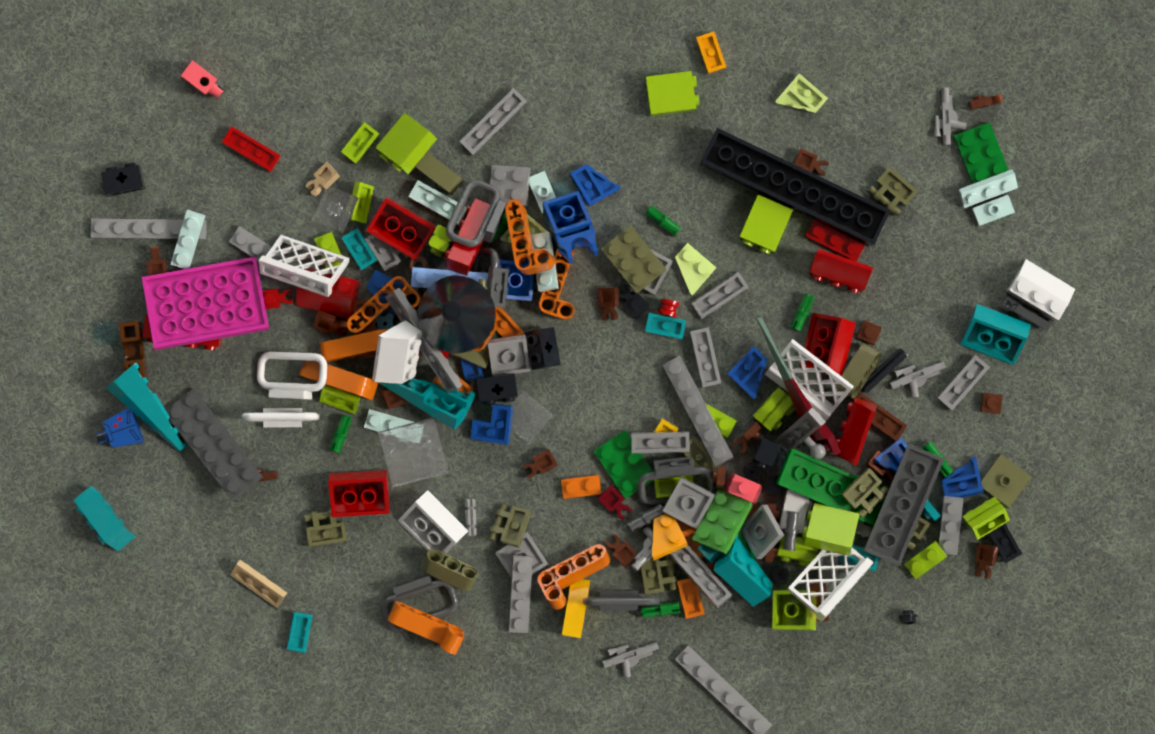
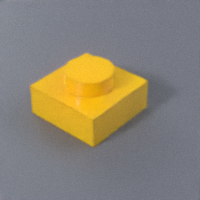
M662 418L653 432H677L678 427Z

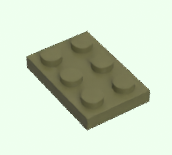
M631 225L601 248L602 252L636 294L667 271Z

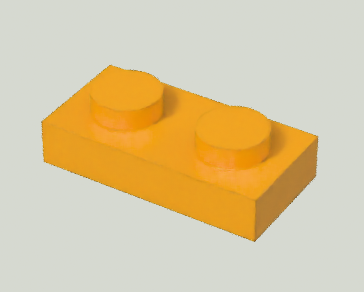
M715 32L696 37L708 74L725 69L726 64Z

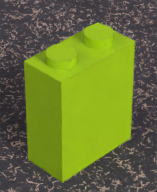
M692 71L646 77L650 117L696 111V106H699V96L694 93L697 81L696 76H692Z
M404 113L376 146V149L381 153L379 157L387 163L391 161V166L398 172L403 170L409 174L437 138L429 130Z
M757 195L739 239H742L741 243L752 247V245L760 247L759 251L768 255L770 252L774 253L793 209Z
M814 503L813 510L809 509L806 519L810 521L809 526L804 527L802 535L803 538H806L805 545L850 556L860 514Z

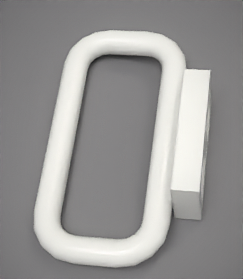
M265 352L258 359L257 381L262 388L269 390V397L312 400V392L319 391L326 384L327 362L320 354ZM268 359L317 361L320 366L319 380L316 384L267 382L264 378L265 363Z
M263 408V413H243L241 419L251 422L263 421L264 428L302 427V421L319 420V414L302 412V408Z

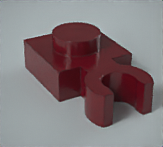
M612 485L598 497V500L610 512L616 509L621 519L625 518L621 514L622 509H627L629 512L632 511L628 505L621 503L625 498Z

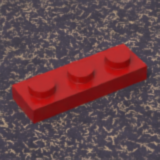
M232 126L222 141L226 146L270 172L273 171L281 158V155Z
M815 219L805 237L856 262L865 246Z

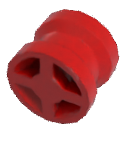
M661 299L660 303L662 306L658 310V314L676 318V308L679 307V302Z

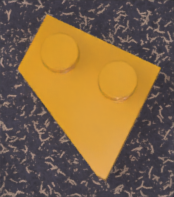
M665 513L654 518L653 560L688 546L673 516Z

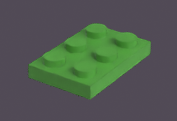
M718 489L692 540L727 555L753 504L750 501Z

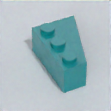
M93 486L87 488L74 499V502L77 504L76 510L81 516L85 515L88 519L86 521L87 525L92 530L97 531L98 535L96 537L103 545L106 543L119 551L136 537L133 532L131 533L124 526V521L118 518L110 504Z
M737 537L728 554L721 553L717 557L714 571L754 607L770 596L773 583Z

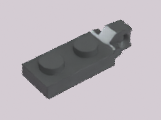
M1008 295L1004 297L1000 304L1007 312L1014 311L1020 319L1025 321L1028 319L1033 322V326L1039 330L1045 329L1048 331L1051 326V319Z

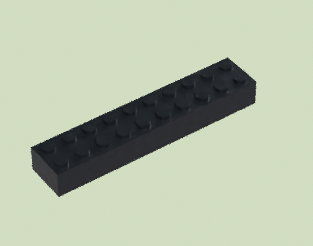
M719 128L716 129L700 162L701 166L871 247L875 245L891 211Z

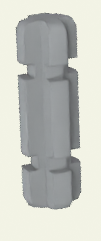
M465 499V507H467V510H465L466 529L468 530L466 535L476 536L475 499Z

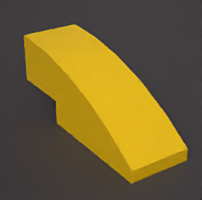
M582 579L570 585L562 635L581 638L586 606L582 604V599L588 598L590 580Z

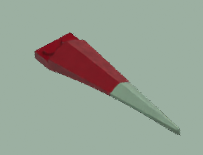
M760 317L757 321L800 419L812 406L789 372L763 318ZM825 423L809 436L814 442L817 441L816 444H821L825 447V454L835 456L841 453L834 434Z

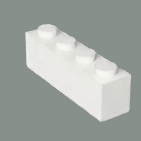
M787 489L779 522L780 529L786 528L787 511L800 512L797 529L799 533H802L804 527L808 525L805 517L807 511L811 510L813 500Z

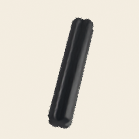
M899 348L869 376L862 390L868 393L907 357L906 352Z

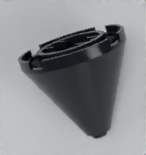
M448 276L436 281L425 291L418 307V322L423 335L433 346L448 353H466L481 346L490 336L496 320L495 305L490 293L479 282L465 276Z

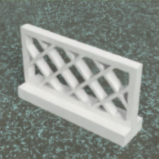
M280 235L267 255H262L259 259L260 274L329 297L332 293L333 285L348 265L349 258ZM282 243H286L291 246L284 249L280 248ZM304 249L308 253L298 255L297 251ZM293 252L295 255L285 258L283 254ZM278 255L282 258L281 260L272 259V257ZM321 255L325 259L315 261L314 256ZM311 258L312 262L301 263V260ZM297 261L299 265L292 266L287 263ZM331 262H342L338 266L332 267ZM328 264L329 268L319 270L318 266ZM315 267L316 271L310 272L304 269ZM332 273L333 276L330 279L322 275Z
M793 339L780 354L783 361H788V370L806 399L826 421L854 386ZM790 348L796 349L799 356H791ZM805 360H810L814 363V368H806ZM774 361L765 375L787 391ZM792 361H800L802 368H794ZM816 372L817 380H809L808 373ZM820 372L827 373L830 380H822ZM795 373H803L804 380L797 378ZM818 384L820 392L814 391L810 385ZM823 384H831L833 392H824ZM835 384H841L846 390L837 392ZM825 396H834L835 404L833 405L827 401Z
M853 548L851 549L850 556H854L859 561L856 565L847 564L848 555L831 551L826 553L827 550H822L787 589L813 611L820 622L827 617L873 564L868 557L865 559ZM843 556L844 566H834L833 557ZM830 557L831 566H821L820 558ZM845 569V578L836 579L835 570ZM810 570H818L819 579L809 580L808 572ZM821 570H831L832 579H822ZM806 583L807 593H799L794 587L797 584ZM809 583H819L820 592L810 593ZM823 583H833V591L823 592ZM810 596H821V605L818 608L811 603Z

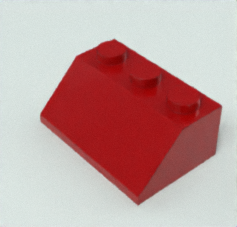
M386 196L366 231L416 260L436 225Z
M818 249L815 252L808 274L812 275L811 278L822 282L825 279L830 281L832 286L840 288L843 285L848 287V291L859 294V291L863 292L865 290L873 267Z
M308 268V269H304V270H307V271H310V272H315V271H316V270L309 269V268ZM328 273L322 276L331 279L333 275ZM339 276L332 287V293L329 297L297 287L296 306L315 311L321 310L349 319L354 312L353 309L361 282Z
M813 313L804 348L842 376L856 323L840 317ZM805 360L806 368H814V363L810 360ZM820 372V374L829 376V375H828L827 373H825V372Z
M855 398L854 402H849L846 412L850 414L848 420H843L840 429L844 431L842 438L838 437L836 441L841 450V453L837 454V456L857 466L875 414L876 404Z
M387 470L330 473L328 483L332 517L390 514Z

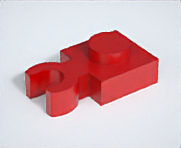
M278 288L262 290L266 310L281 308L280 302L285 304L294 303V300H286L285 298L288 293H293L292 290H285L282 294H279Z

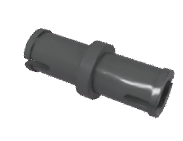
M661 503L647 512L644 510L641 512V515L628 521L627 524L631 531L634 533L647 524L651 525L654 518L665 514L662 511Z
M787 511L786 528L783 531L785 532L783 550L795 551L796 536L799 534L797 528L800 512Z

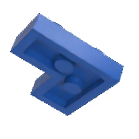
M495 403L492 408L491 422L477 419L472 420L471 439L508 445L510 442L513 406Z

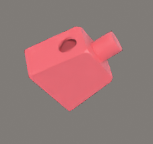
M193 60L181 75L182 79L205 96L209 92L218 99L224 91L215 83L217 79ZM202 78L209 81L207 86H203L200 83Z
M729 473L722 490L756 504L763 487L746 478Z

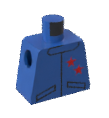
M129 408L103 422L105 430L96 433L99 444L109 441L112 448L145 442L136 415Z

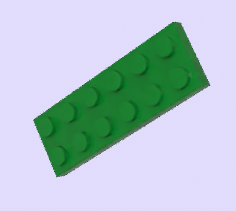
M790 448L777 479V485L825 506L854 513L861 509L860 505L856 509L852 508L840 495L857 476ZM871 493L865 500L868 502L873 497V494ZM884 500L878 502L870 514H866L863 518L859 516V520L874 527Z

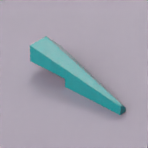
M134 363L106 389L180 452L187 444L183 443L177 436L178 429L171 426L168 421L170 416L156 393H152L146 385L148 380L140 375L137 370L139 365Z
M414 378L402 384L378 382L453 430L465 419L476 394L471 391L469 394L459 392L458 389L447 393L445 388L440 387V384Z

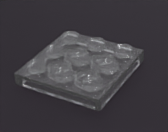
M434 417L378 432L393 487L449 473Z

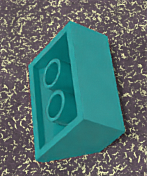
M977 304L960 345L1015 365L1028 339L1031 324Z

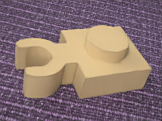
M326 162L313 174L316 179L309 181L306 187L309 190L314 187L311 194L317 196L320 194L322 187L328 189L340 175L330 163Z

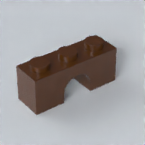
M139 321L119 323L121 343H123L125 352L124 371L129 369L134 363H137L139 365L137 370L142 378L146 377L148 379L142 323Z

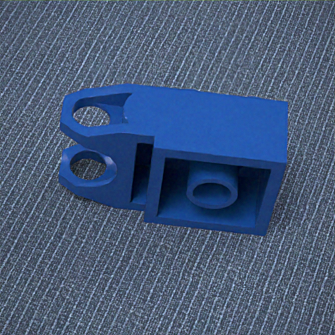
M579 191L543 202V215L559 253L567 260L568 264L573 263L571 252L576 247H585L593 256L598 255L595 243V230Z

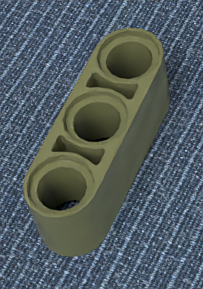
M428 152L425 153L415 166L418 171L432 179L434 183L443 190H446L450 195H453L464 181Z
M866 344L860 346L841 376L854 386L847 397L853 400L858 395L878 364L881 352ZM836 384L838 392L846 390L841 384Z
M431 549L427 552L421 566L425 573L463 591H469L473 588L479 574L473 566L436 549Z

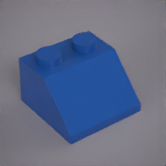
M499 260L498 268L509 269L506 299L532 301L534 274L524 275L516 267L515 261ZM524 262L522 268L527 267L529 262Z

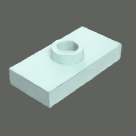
M545 171L533 175L529 179L530 187L542 214L543 202L556 198Z
M1008 195L972 208L978 226L1015 213Z

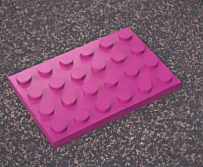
M256 257L142 277L155 351L269 330Z

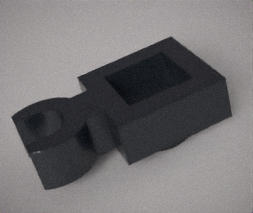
M624 284L623 287L627 290V293L622 295L619 292V298L626 300L623 306L636 319L650 305L639 293L632 295L630 287Z

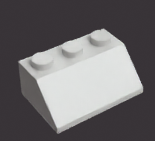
M1026 259L1006 292L1056 322L1068 306L1075 289Z
M405 320L379 335L372 376L374 382L402 384L407 380H411L416 375L422 331Z
M428 490L398 520L427 551L436 549L446 554L468 532Z

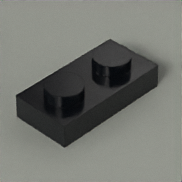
M1006 524L988 533L995 547H998V552L1004 563L1022 555Z

